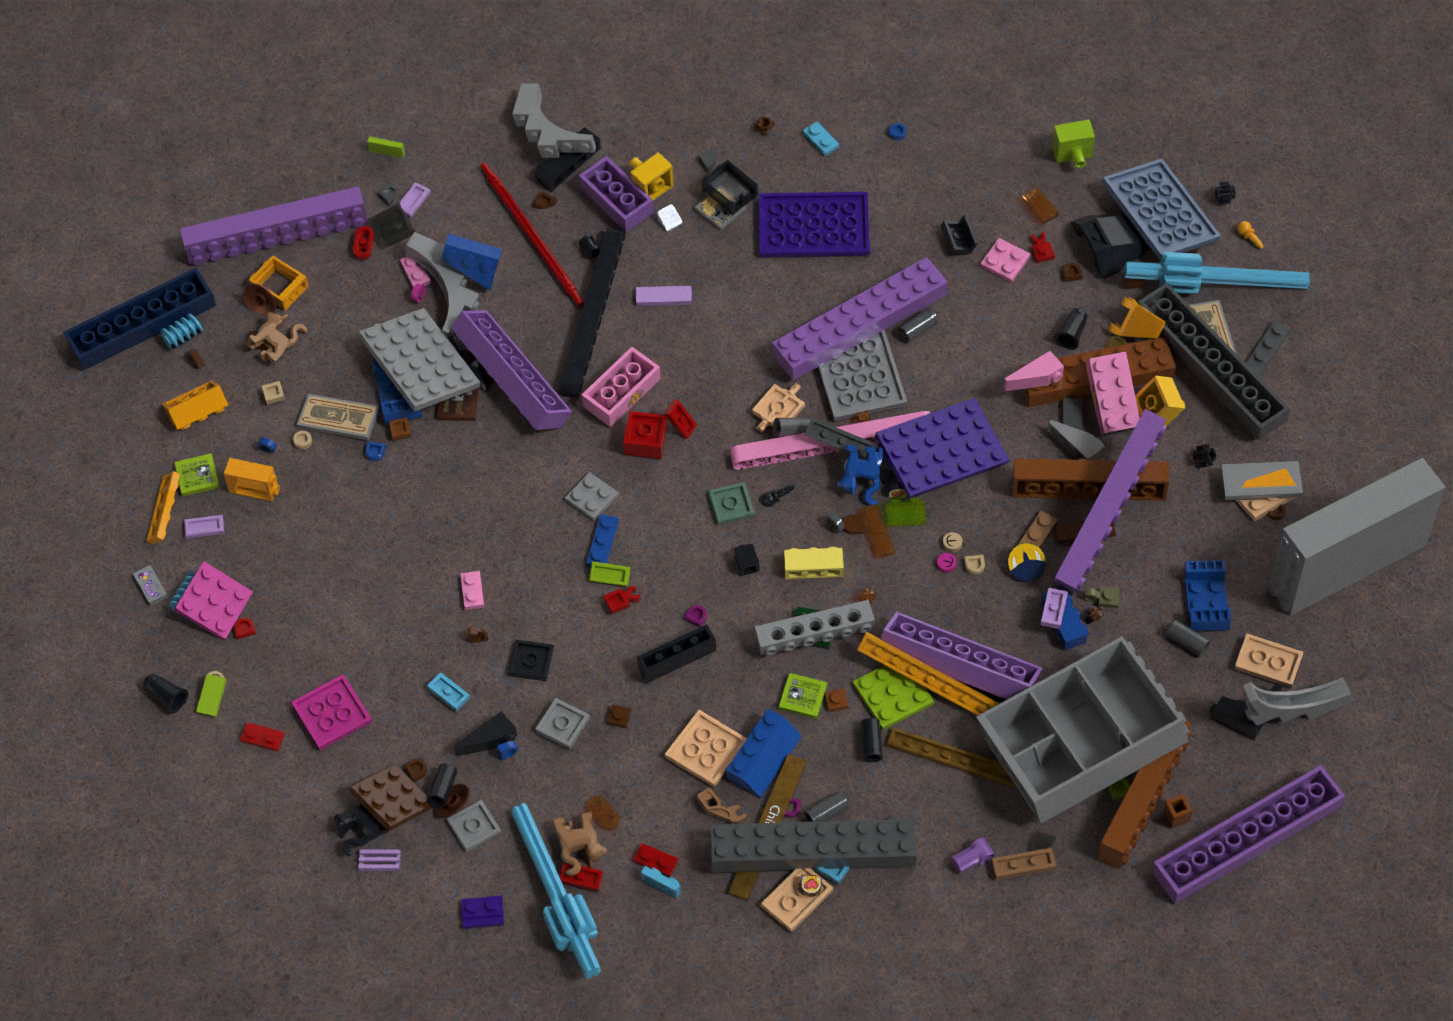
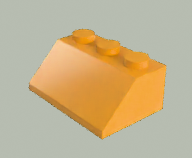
M211 380L162 403V406L174 427L184 430L190 427V423L194 421L201 422L207 419V415L213 412L217 414L224 411V407L228 406V403L220 385Z

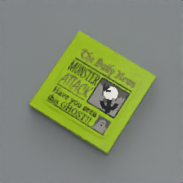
M212 453L175 462L176 471L180 474L179 485L182 497L220 488Z
M789 673L779 704V710L817 719L828 682Z

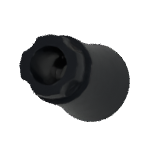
M1073 308L1068 314L1065 322L1054 335V340L1059 346L1069 350L1078 348L1080 337L1088 319L1084 309Z
M152 673L143 681V689L164 705L170 713H176L188 699V691L167 681L157 674Z

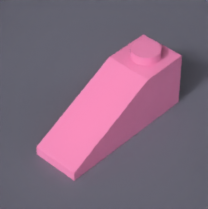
M1049 351L1006 377L1004 389L1005 391L1048 386L1053 382L1056 383L1063 377L1064 366Z

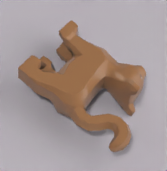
M269 312L266 315V323L260 327L256 336H249L246 345L253 350L263 343L268 350H263L259 357L264 362L271 360V363L274 364L282 357L285 351L297 343V331L300 330L306 334L307 328L302 324L293 325L290 329L291 339H289L277 330L283 325L288 315L281 316L278 313L273 314Z
M591 812L582 814L581 828L572 829V821H568L567 824L563 825L565 823L563 817L553 819L555 834L560 841L561 857L564 862L573 866L572 869L566 871L567 875L573 876L579 873L581 869L580 862L576 858L569 856L570 853L586 849V857L590 868H593V862L600 860L606 854V848L597 842L596 832L591 825L593 821Z

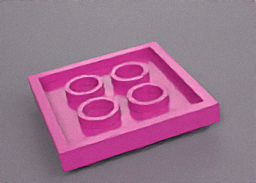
M203 561L174 608V611L221 640H225L253 591Z
M344 674L291 702L319 750L372 723L370 715Z

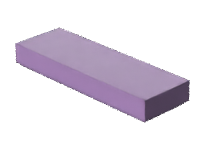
M691 286L636 287V306L692 304Z

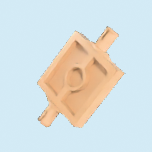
M794 383L789 390L782 389L774 384L752 409V414L762 420L756 427L758 431L763 432L768 425L772 426L775 418H795L805 407V402L798 399L795 395L801 388L799 384Z

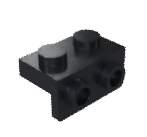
M963 215L960 221L942 222L941 228L951 254H971L978 245V241L968 216Z

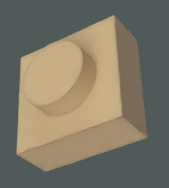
M280 381L262 386L267 405L285 400Z

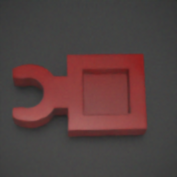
M1041 232L1040 239H1037L1034 234L1031 237V241L1034 244L1032 245V250L1037 263L1055 259L1050 241L1045 242L1046 236L1044 232Z
M636 586L629 587L626 592H623L622 588L604 595V600L611 614L629 608L630 601L638 602L641 599L640 594L632 595V593L637 591Z

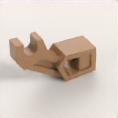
M710 787L697 794V801L706 815L731 824H741L747 820L745 813L741 816L736 815L737 812L741 811L739 805L727 808L721 806L720 799ZM714 802L715 806L709 807L708 804Z

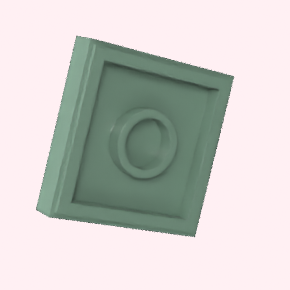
M745 482L708 491L718 525L755 516Z

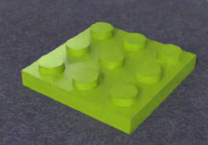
M885 665L853 681L854 687L874 718L880 720L882 730L934 704L933 698L924 686Z

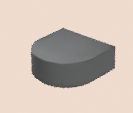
M834 511L828 513L827 524L836 533L845 529L843 521Z

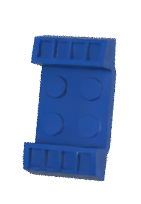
M372 360L385 425L389 424L391 420L406 417L408 419L422 417L421 409L414 412L377 360Z
M1225 560L1185 561L1184 575L1188 620L1190 628L1195 631L1230 630L1231 614L1230 607H1227L1224 580L1226 574Z

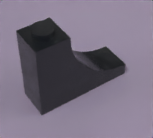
M1275 683L1269 691L1281 692L1283 686ZM1221 696L1219 702L1215 700L1210 710L1213 712L1211 719L1255 740L1264 723L1256 726L1253 720L1249 721L1245 710L1248 709L1245 703L1246 700H1235L1225 696Z

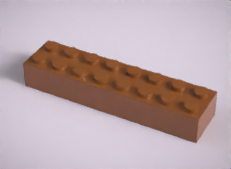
M1166 337L1057 358L1064 366L1063 377L1058 382H1053L1048 386L1023 389L1028 407L1063 401V398H1079L1092 395L1085 361L1090 358L1126 352L1133 387L1145 385L1155 376L1174 379L1176 366ZM1027 364L1020 365V369Z
M1014 459L1012 498L1097 499L1117 460ZM1159 460L1148 462L1143 473L1137 474L1140 478L1134 490L1129 489L1128 492L1131 495L1128 500L1166 501L1170 482L1169 462Z
M1187 720L1184 722L1189 731L1187 733L1189 742L1139 769L1100 844L1098 860L1119 870L1123 864L1127 865L1131 857L1132 848H1136L1141 831L1144 832L1147 827L1149 815H1153L1157 806V800L1161 799L1164 794L1166 782H1170L1174 773V767H1178L1183 750L1186 751L1188 748L1189 739L1192 734L1190 730L1191 722Z

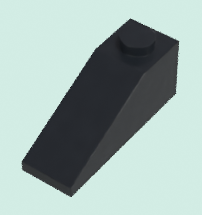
M501 711L454 745L455 754L461 756L495 749L498 745L514 741L517 736L516 727Z

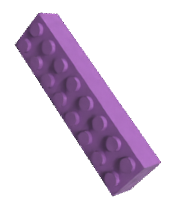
M487 310L461 311L451 326L452 330L466 345V348L477 358V361L483 365L488 375L493 377L498 383L499 388L508 395L509 400L518 407L520 413L528 419L531 426L536 430L561 428L572 411Z
M897 611L883 630L881 640L951 678L1005 699H1009L1037 684L1043 669Z

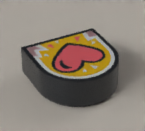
M893 483L888 487V498H907L900 483Z

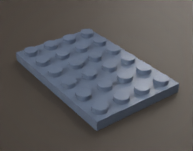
M1163 159L1105 176L1101 181L1159 260L1162 259L1164 252L1184 253L1219 241L1221 237Z

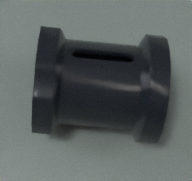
M586 235L581 238L579 246L586 251L587 258L597 257L600 247L594 242V237Z

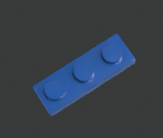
M600 514L586 562L588 567H591L592 562L607 564L619 524L618 517Z

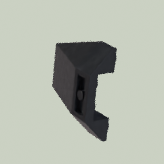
M1125 213L1087 215L1071 221L1077 236H1084L1094 253V266L1101 278L1119 273L1124 269L1126 261L1133 262L1151 249Z

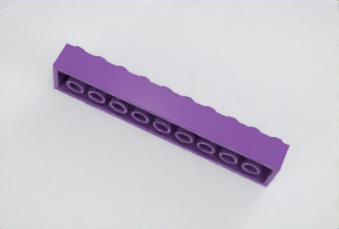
M358 186L183 227L180 230L189 265L198 266L204 262L219 261L221 258L236 257L247 252L253 253L263 248L270 249L276 245L290 244L297 240H308L310 237L318 235L325 236L335 231L342 232L352 227L359 228L368 224L361 191Z
M925 257L772 342V355L790 378L795 380L946 296L948 281L932 262Z
M1147 409L1144 410L1056 574L1053 585L1058 588L1064 587L1065 591L1072 595L1075 590L1080 591L1086 579L1083 575L1084 573L1089 574L1095 562L1092 560L1093 556L1097 558L1104 545L1101 541H1106L1113 529L1110 526L1111 523L1115 524L1122 512L1119 509L1120 506L1124 508L1131 495L1128 492L1129 489L1134 490L1140 478L1137 474L1143 473L1149 461L1146 457L1149 456L1151 458L1158 444L1155 440L1160 441L1167 427L1164 425L1166 419Z
M1322 765L1158 859L1154 862L1152 873L1173 902L1177 904L1339 809L1343 805L1345 795Z

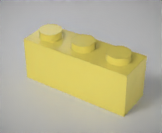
M812 547L809 549L791 548L784 550L785 579L843 577L842 548L829 547L818 549Z

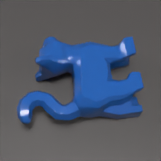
M846 445L845 450L849 453L844 466V476L838 481V488L851 492V495H854L857 488L856 477L870 479L873 485L866 489L864 501L869 506L878 505L879 502L872 499L871 495L880 488L879 467L882 462L883 448L865 447L867 459L861 460L858 459L857 446Z

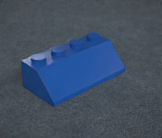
M767 709L726 769V780L761 799L783 766L787 755L792 753L802 735L785 717Z

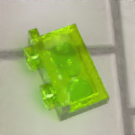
M920 497L908 499L909 502H901V499H889V503H885L887 527L926 524L925 501H920Z

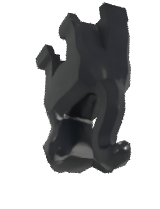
M362 804L354 806L348 813L336 814L334 817L335 825L340 832V839L347 834L352 826H356L363 835L362 839L351 838L345 840L341 849L347 856L352 855L349 849L350 846L362 847L369 841L389 832Z

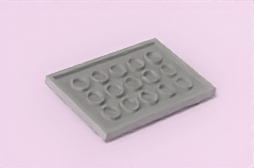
M424 308L359 331V338L414 412L480 387L478 378Z
M885 330L818 367L834 422L907 406V399Z

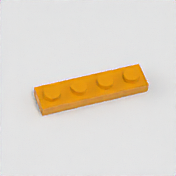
M175 471L162 477L146 542L149 544L158 543L166 536L165 530L170 520L171 507L175 501V491L179 486L180 474Z

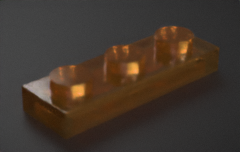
M878 504L860 508L859 512L877 559L895 555L896 550Z

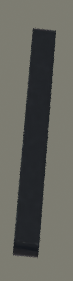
M606 228L562 379L560 393L563 395L580 397L581 395L579 391L581 392L585 381L583 377L587 374L588 361L591 360L594 349L592 346H595L598 335L596 332L601 325V315L604 314L607 304L605 301L608 300L611 290L609 287L613 283L614 270L617 269L619 262L618 255H621L624 243L622 241H625V230Z

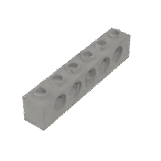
M869 600L755 626V639L760 656L773 655L778 651H791L796 647L811 646L820 641L829 642L834 638H845L855 633L869 632L874 629L875 619ZM850 619H856L857 621H856V622H850L849 620H850ZM836 623L838 626L833 627L830 624ZM812 628H818L819 630H818V631H812L811 629H812ZM798 632L800 635L795 636L792 633ZM774 637H780L781 639H780V640H774L773 638H774Z

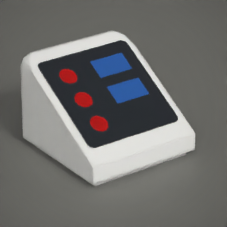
M672 204L657 212V220L667 232L682 224V220Z

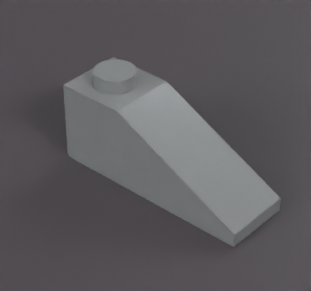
M1054 420L1049 421L1048 432L1077 460H1098L1103 456L1105 446L1100 439H1096L1090 433Z

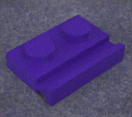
M502 895L461 899L463 929L504 926Z

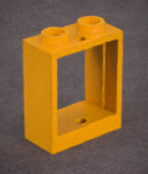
M272 256L263 263L257 272L251 275L249 282L250 284L262 285L275 271L293 281L279 296L270 291L275 298L276 306L286 311L309 287L307 277L280 259Z
M229 458L224 471L229 493L273 501L274 496H277L279 493L280 485L277 483V475H275L272 466Z

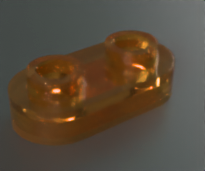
M594 796L588 801V811L592 813V817L603 829L613 831L620 826V815L604 797ZM596 803L601 804L599 807L594 806ZM608 817L614 818L612 821L607 820Z

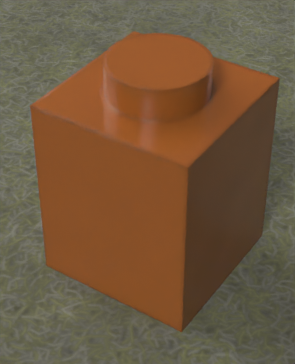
M1184 794L1166 800L1163 810L1171 828L1190 822L1193 812Z

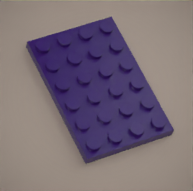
M868 192L759 193L760 257L870 256Z
M976 398L889 427L875 434L908 499L992 470L1009 462L1007 454Z

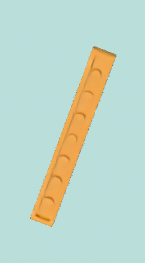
M868 632L865 633L857 649L859 652L977 716L999 705L998 702Z

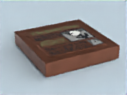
M478 388L439 402L438 420L476 421Z

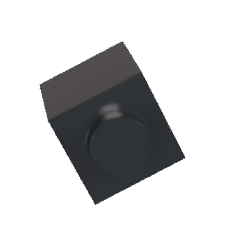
M753 543L748 545L742 544L734 548V558L741 576L760 571L759 560Z

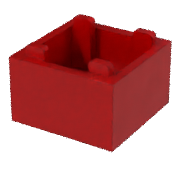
M629 411L623 441L624 455L662 459L668 429L667 417L660 414Z

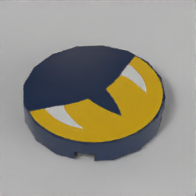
M1021 543L1015 546L1009 553L1007 559L1008 569L1011 575L1021 581H1033L1044 572L1046 556L1037 545Z

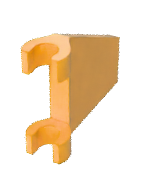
M1124 297L1121 304L1130 310L1122 326L1118 323H1115V325L1110 323L1108 330L1118 336L1158 338L1166 322L1139 305L1133 298L1129 297L1127 299Z

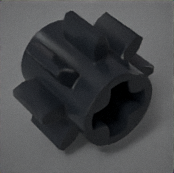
M1228 181L1219 182L1220 187H1215L1216 200H1220L1222 204H1231V199L1236 197L1235 186H1230Z
M1209 444L1196 446L1197 450H1194L1192 454L1193 461L1199 464L1200 468L1213 466L1212 462L1216 460L1215 449L1209 448Z

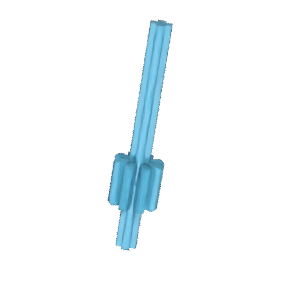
M1164 252L1160 263L1126 261L1124 266V278L1160 280L1159 287L1168 283L1177 293L1197 294L1201 283L1308 289V285H1310L1309 272L1201 266V256L1193 253Z
M522 803L519 807L514 806L511 809L512 816L552 906L544 908L543 915L554 943L560 951H564L567 948L569 952H574L585 978L589 979L593 975L597 976L601 970L588 939L595 938L598 932L588 906L582 895L577 894L573 897L572 893H566L527 804Z

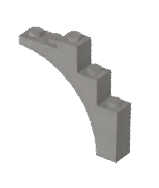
M521 84L512 115L516 127H525L528 141L538 142L541 158H559L560 153H595L596 146L592 135L566 131L554 125L541 112L542 94L539 84Z
M414 232L406 245L405 256L421 264L439 283L446 299L448 314L442 333L449 340L450 337H454L456 334L451 326L461 311L478 310L480 302H478L479 294L465 288L468 282L465 274L441 260L445 245Z
M1343 677L1316 687L1288 692L1262 690L1251 682L1243 685L1246 691L1243 693L1248 708L1245 710L1249 721L1253 720L1256 726L1280 717L1283 723L1305 714L1309 719H1313L1354 701Z

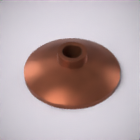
M253 283L244 289L243 299L251 311L260 313L263 316L275 311V298L266 287Z
M464 784L453 785L446 806L442 808L435 807L436 813L440 817H449L459 812L469 799V788Z

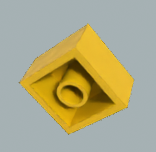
M659 152L644 163L638 157L630 161L629 166L634 169L631 171V179L651 199L655 200L674 186L673 166Z
M1153 377L1135 395L1140 416L1147 409L1166 419L1165 426L1185 409V402L1181 400L1175 383L1170 377Z

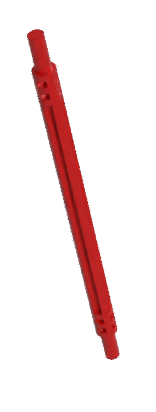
M482 163L480 167L488 177L487 180L503 201L567 295L572 297L579 308L582 307L584 302L576 292L577 288L561 268L497 174L492 172L487 163Z

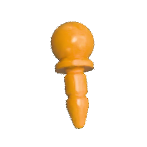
M1247 221L1240 222L1237 225V232L1243 235L1245 239L1249 238L1256 247L1263 249V244L1254 234L1255 230L1252 229L1251 224Z

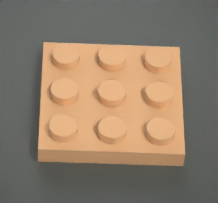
M698 710L665 753V758L715 788L747 738L703 711Z

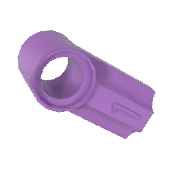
M979 838L969 848L953 856L951 860L956 870L961 874L977 864L984 865L985 861H991L995 854L986 840Z

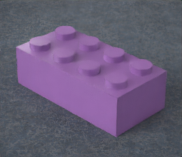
M607 156L579 175L580 189L626 232L654 213L653 199Z

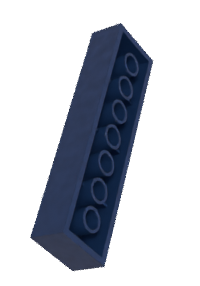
M194 268L64 331L63 334L67 345L84 371L161 333L162 328L167 330L169 324L174 326V321L180 322V318H186L188 313L196 316L215 307L216 303L213 293L197 268Z

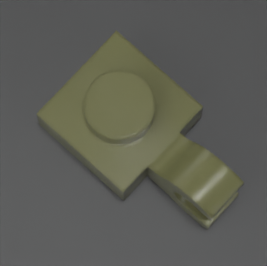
M1100 586L1099 591L1093 588H1086L1085 601L1098 602V607L1118 608L1119 588Z

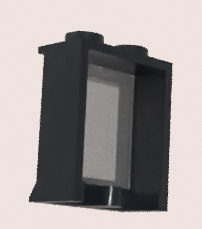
M726 160L723 164H719L713 172L704 176L702 179V191L711 196L733 216L758 196V184L729 160Z

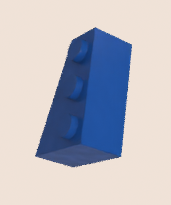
M448 234L441 260L491 290L502 249Z

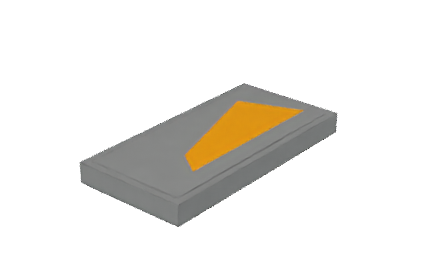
M1299 461L1221 465L1225 500L1302 497L1303 495Z

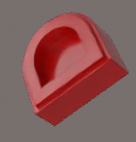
M240 618L235 622L234 630L237 640L256 634L253 622L249 618Z

